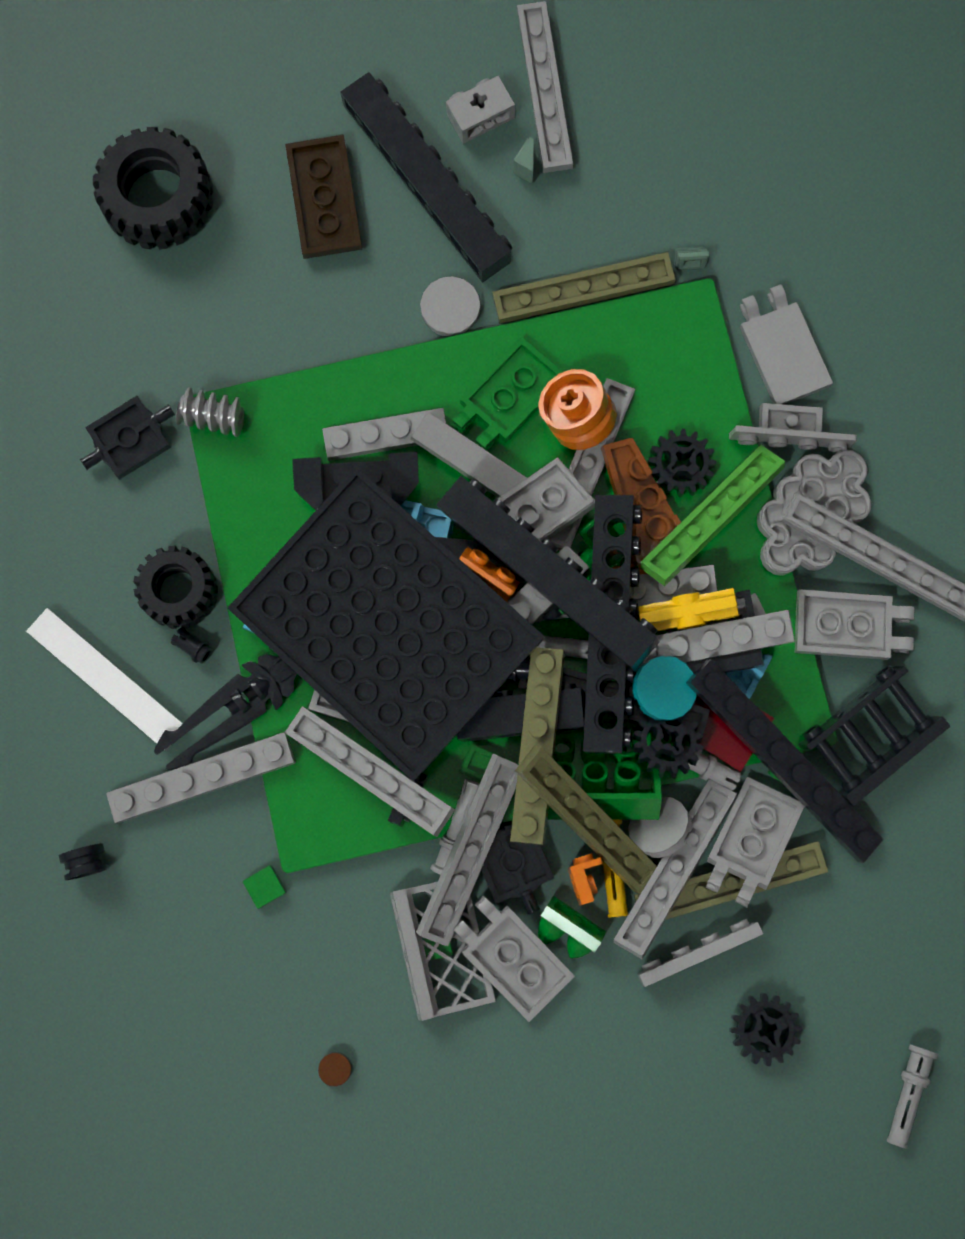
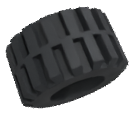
M168 546V551L159 548L156 550L157 555L154 557L150 554L145 557L146 565L139 564L137 568L140 575L134 576L133 583L137 588L133 590L135 597L139 600L137 603L150 618L162 626L167 625L171 629H177V626L189 628V623L192 622L197 625L201 622L200 617L203 614L206 616L210 614L209 606L210 604L215 606L217 599L214 597V593H218V586L214 582L216 580L214 573L200 555L196 552L192 553L185 547H181V550H179L176 546ZM183 572L189 574L192 578V588L188 596L177 603L163 602L160 597V588L163 581L174 573Z

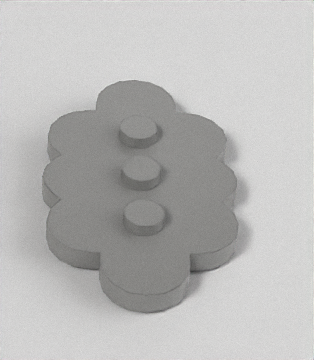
M853 450L838 451L829 460L819 454L805 455L795 464L792 476L785 477L776 484L773 492L774 500L767 502L757 514L759 531L767 538L761 548L760 558L763 566L769 572L783 576L794 571L799 565L808 570L818 571L826 568L833 562L836 556V551L781 521L795 493L798 492L855 524L868 516L871 510V499L866 490L861 486L867 476V465L859 453Z

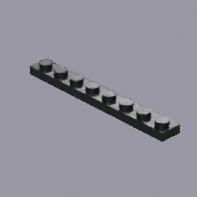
M712 659L706 660L688 679L686 684L857 862L864 863L884 839Z

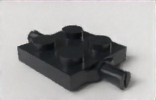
M138 396L133 397L85 427L93 439L95 451L83 457L80 461L86 470H89V468L103 460L104 463L111 467L119 480L171 448L162 434L160 424L175 416L173 410L167 404V406L153 414L145 408Z
M501 822L481 871L496 904L509 898L521 897L529 915L533 913L529 900L535 912L540 910L533 891L539 885L555 878L541 846L511 842L512 825L504 826L503 822Z

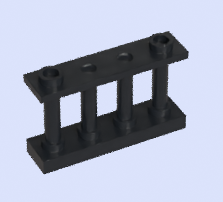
M889 665L882 669L875 676L878 680L821 726L816 724L809 728L803 734L805 739L798 744L803 750L811 751L815 747L818 749L843 782L841 785L843 789L839 793L851 806H855L951 727L943 716H926L898 679L908 672L905 666L892 667ZM887 688H889L915 722V730L908 736L899 733L874 700ZM863 708L866 709L891 742L890 747L892 749L883 756L876 754L850 720ZM839 727L867 762V769L859 776L851 773L826 740Z

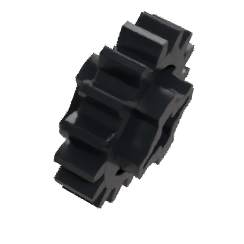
M685 429L681 430L680 436H676L673 430L668 433V440L660 436L657 441L659 447L652 446L650 453L655 456L648 460V465L655 467L651 470V475L659 477L657 481L658 487L664 484L667 486L666 494L668 495L675 489L677 490L678 497L683 496L684 490H688L690 495L693 496L696 493V486L702 490L705 489L707 483L704 479L711 480L714 475L709 469L715 468L716 461L709 458L713 456L715 451L714 449H705L708 442L706 438L700 442L696 440L698 435L696 431L689 437L686 435ZM678 445H687L689 447H679ZM663 454L668 461V466L665 470H663L661 462ZM699 456L702 460L701 472L699 471V467L696 465V460ZM689 458L687 465L683 464L675 468L677 460L681 462ZM674 479H685L686 481L681 482Z
M688 713L669 721L655 720L649 716L646 717L647 722L640 719L637 726L640 731H634L633 739L638 741L633 745V752H641L637 762L639 764L647 762L648 773L656 768L659 770L658 775L660 778L663 777L665 771H669L671 777L676 778L678 769L687 774L690 769L689 764L696 766L699 760L697 755L702 753L704 747L697 744L702 742L703 733H695L699 724L697 722L689 724L687 722ZM651 731L654 741L648 746L647 735ZM688 739L689 751L685 755V749L682 744ZM673 741V746H671V744H669L668 742Z
M766 993L760 994V1001H756L753 996H749L748 1002L750 1005L745 1006L739 1003L737 1006L742 1013L740 1016H731L737 1022V1026L729 1028V1032L738 1034V1038L732 1043L734 1046L743 1045L740 1055L746 1057L751 1053V1062L757 1064L760 1058H763L766 1066H771L772 1058H775L781 1064L784 1062L782 1056L784 1052L791 1056L794 1055L793 1050L790 1048L791 1044H800L801 1042L798 1038L794 1037L795 1032L802 1031L801 1026L794 1025L793 1023L799 1015L798 1013H788L791 1007L789 1002L779 1005L780 996L774 995L771 1001H768ZM763 1007H771L781 1015L773 1018L769 1017ZM751 1014L753 1020L750 1028L744 1031L745 1022ZM762 1020L773 1026L769 1030L770 1039L758 1032L762 1029ZM787 1028L786 1037L781 1044L779 1041L781 1032ZM758 1041L763 1042L768 1051H758L750 1044Z

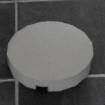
M453 276L443 277L430 283L423 292L420 302L424 322L438 335L450 337L464 334L478 321L480 313L479 295L470 283L461 278Z
M662 797L659 820H630L628 826L629 838L646 855H650L652 858L672 855L682 848L686 843L684 839L688 833H691V816L678 800L672 797Z

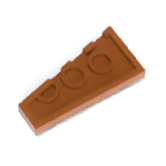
M628 438L603 445L601 451L614 495H634L638 502L637 505H642V523L636 525V536L641 537L640 556L635 555V566H638L681 521L677 514L674 515L666 501L665 493L662 488L658 487L651 475L652 471L634 439ZM623 523L624 530L626 531V524Z

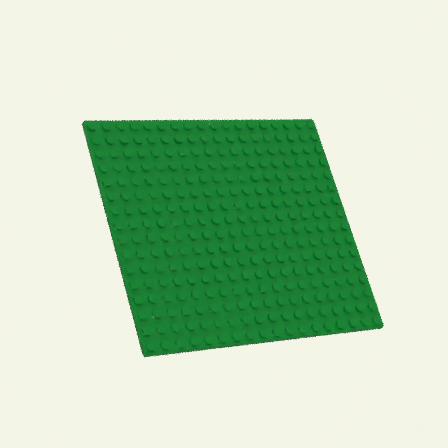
M710 278L204 392L205 400H208L211 393L215 392L217 402L221 401L223 395H228L230 405H232L236 397H239L240 405L244 408L245 412L243 428L238 437L233 435L232 430L229 434L225 435L221 433L220 428L216 432H211L208 426L203 430L198 429L196 424L193 427H189L241 675L244 677L252 675L242 667V664L249 661L258 663V657L266 653L273 656L278 655L257 635L243 629L244 623L228 609V606L315 512L294 490L293 459L321 457L323 464L389 460L390 453L417 452L419 483L406 501L421 503L424 507L440 510L436 504L459 477L462 476L470 482L469 478L419 445L328 461L322 428L438 408L444 409L446 424L453 428V419L464 409L460 404V399L521 336L563 372L571 369H582L595 374L603 386L606 378L635 389L614 442L633 438L647 464L649 458L655 457L650 453L652 446L659 447L657 441L660 436L668 440V433L673 430L676 436H680L681 430L685 429L686 435L689 437L696 431L698 432L696 440L699 442L705 438L708 440L705 449H714L715 452L709 459L715 460L716 466L713 469H709L714 473L712 479H704L707 483L705 489L702 490L696 486L695 495L691 496L688 490H684L683 496L678 497L677 490L673 489L668 495L666 494L667 486L665 484L659 487L665 493L666 501L674 515L677 514L682 522L758 448V443L742 445L738 443V440H729V433L735 426L753 427L714 281ZM538 408L506 443L498 437L487 452L528 478L557 457L569 469L576 450L569 449L560 444L540 416ZM475 418L462 435L476 444L475 440L487 427ZM678 445L679 447H689L687 445ZM663 454L661 462L663 470H665L668 466V461ZM699 456L696 460V465L699 467V471L701 472L702 460ZM689 458L681 462L677 460L675 468L683 464L687 465ZM606 465L603 467L592 494L594 499L595 495H614ZM653 477L657 483L659 477ZM674 479L681 482L686 481L685 479ZM768 484L683 569L714 565L717 591L734 588L735 592L750 590L751 595L756 593L766 614L789 610L795 640L797 588L793 573L791 572L783 576L775 575L763 566L760 558L761 548L767 538L759 531L757 514L767 502L773 500ZM488 491L484 494L492 502L497 498ZM595 508L583 516L578 531L594 519ZM617 523L613 526L620 536L625 533L623 523ZM594 525L587 531V535L592 542ZM453 527L451 538L475 540L472 536ZM578 531L571 545V549L576 554L588 547ZM616 554L612 556L609 565L615 563L623 555ZM519 583L515 591H520L527 583ZM570 618L540 621L533 624L544 636L584 640L589 638V634ZM677 628L670 629L673 632L678 631ZM666 630L657 631L654 635H661L669 632H667ZM795 642L762 648V654H769L772 656V659L759 680L750 700L760 710L775 718L772 723L801 753L809 752L810 750H803L798 745L805 739L803 734L816 724L821 726L831 718L815 655L794 653ZM565 657L564 667L587 674V659ZM298 674L294 679L295 690L289 697L282 696L283 704L279 709L275 710L271 699H268L265 702L267 712L251 722L255 742L285 732L302 706L306 709L309 708L314 689ZM508 679L498 690H513V695L526 694L524 689L518 688L520 679H518V682ZM311 711L406 776L350 722ZM605 714L602 719H617V716ZM835 731L826 738L831 746L837 743ZM289 735L288 738L296 763L262 775L280 863L285 873H293L442 838L444 835L446 836L452 821L453 814L438 837L432 835L412 820L410 823L404 821L402 827L390 823L388 819L393 809L392 806ZM456 736L424 771V774L428 775L424 789L455 809L462 792L464 780L468 779L480 783V781L459 773L471 743L519 763L522 736L467 742L457 740ZM688 739L685 741L684 744H682V746L686 745L689 748ZM673 741L668 742L669 744H671V746H673ZM703 749V751H702V753H701L702 755H704V756H706V757H708L709 755H711L710 753H708V752L705 751L704 749ZM752 753L745 766L762 762ZM717 758L718 763H721L731 769H734ZM678 769L676 778H672L670 772L665 771L663 777L660 778L661 786L698 778L699 774L690 769L687 774H684ZM515 796L511 798L502 819L503 823L513 820Z

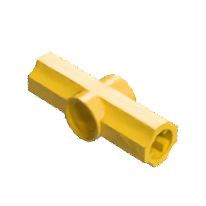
M734 588L700 594L699 592L672 597V600L638 606L640 620L642 618L646 619L658 631L677 628V630L706 625V622L739 616Z

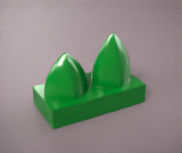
M553 896L540 915L542 918L539 922L538 938L544 944H549L562 937L564 933H567L569 935L567 940L569 957L579 958L589 954L591 951L595 952L607 931Z

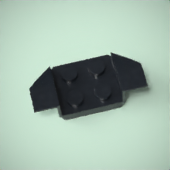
M417 452L390 453L389 460L329 464H323L321 457L293 459L294 490L316 511L357 466L401 506L419 483Z

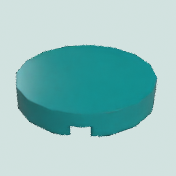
M660 656L648 660L638 668L633 679V695L644 714L655 720L669 721L682 717L691 709L696 699V693L686 684L693 675L687 664L676 657Z

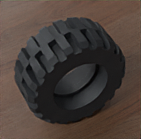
M147 127V131L143 132L137 128L130 130L131 135L125 138L123 134L115 139L116 144L113 147L108 145L104 149L103 154L105 158L98 159L95 166L98 174L95 173L93 175L95 200L107 223L110 224L112 230L119 237L123 236L126 242L132 245H137V242H139L140 246L144 249L151 250L153 245H157L159 250L169 248V243L175 242L176 245L184 243L183 238L189 234L193 237L198 232V224H205L208 219L206 210H211L213 204L211 197L214 193L213 184L200 152L195 145L190 144L189 139L183 135L176 137L175 132L164 128L163 132H159L157 127ZM166 170L180 177V183L175 194L167 202L159 206L145 208L133 205L128 201L131 186L140 176L147 172Z

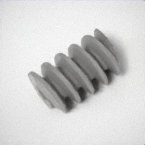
M188 387L185 394L181 396L177 407L176 424L180 425L184 421L187 427H193L196 424L200 430L208 426L211 432H216L220 428L221 433L225 435L229 434L232 430L233 435L238 437L243 428L245 412L244 408L240 405L239 397H236L232 405H230L228 395H223L221 401L217 402L216 393L212 392L209 399L205 400L204 390H199L195 398L193 397L192 388Z

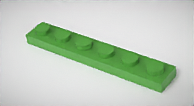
M760 445L641 561L640 569L663 586H666L784 469L786 461L763 445Z

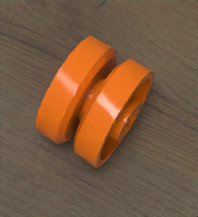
M571 369L559 373L551 379L542 390L538 403L540 416L561 445L573 450H585L597 446L609 436L617 418L615 404L595 374L582 369Z

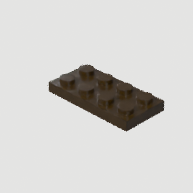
M344 135L285 144L303 259L362 250Z

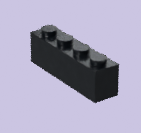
M574 683L562 684L557 732L584 730L585 691L581 688H576ZM513 690L497 691L494 697H491L457 735V740L467 742L522 736L526 694L513 695Z

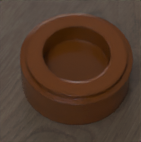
M339 1052L326 1055L318 1067L321 1080L329 1086L344 1084L349 1079L352 1071L350 1060Z

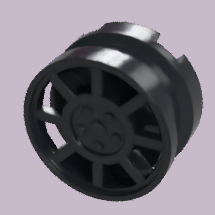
M103 843L77 848L58 855L60 864H64L65 870H70L68 874L64 875V880L78 879L109 869L108 863L102 864L101 862L104 860L102 854L105 852Z

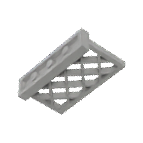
M437 882L390 893L419 1021L496 1002L491 982L482 973V977L475 973L477 971L475 966L472 970H469L456 961L461 950L467 945L459 935L454 933L452 936L460 941L461 944L453 958L437 949L439 943L436 942L432 946L422 940V937L416 933L419 927L417 915L423 917L424 913L415 908L412 894L425 892L432 896L433 892L430 890L435 889ZM470 894L465 906L467 913L463 912L461 916L469 920L470 928L478 935L479 929ZM424 946L431 950L427 957ZM434 952L450 962L441 978L429 972L428 962ZM453 965L469 974L460 990L444 981ZM472 977L484 984L486 997L474 1000L463 993ZM431 978L438 982L434 989ZM444 985L457 995L450 1006L438 1009L435 995L440 986ZM461 997L468 1001L457 1004Z

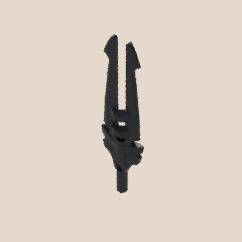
M267 653L258 657V663L249 661L242 664V667L252 675L244 677L237 674L213 694L177 730H165L155 747L154 753L156 755L160 754L221 707L226 706L232 716L168 763L166 769L174 770L192 764L194 755L209 748L266 713L265 702L268 699H271L274 709L278 710L283 704L282 696L289 697L295 690L294 679L297 673L279 656ZM241 693H244L247 696L250 703L244 700Z

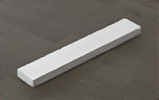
M48 608L27 629V633L156 743H158L165 730L175 731L183 724Z

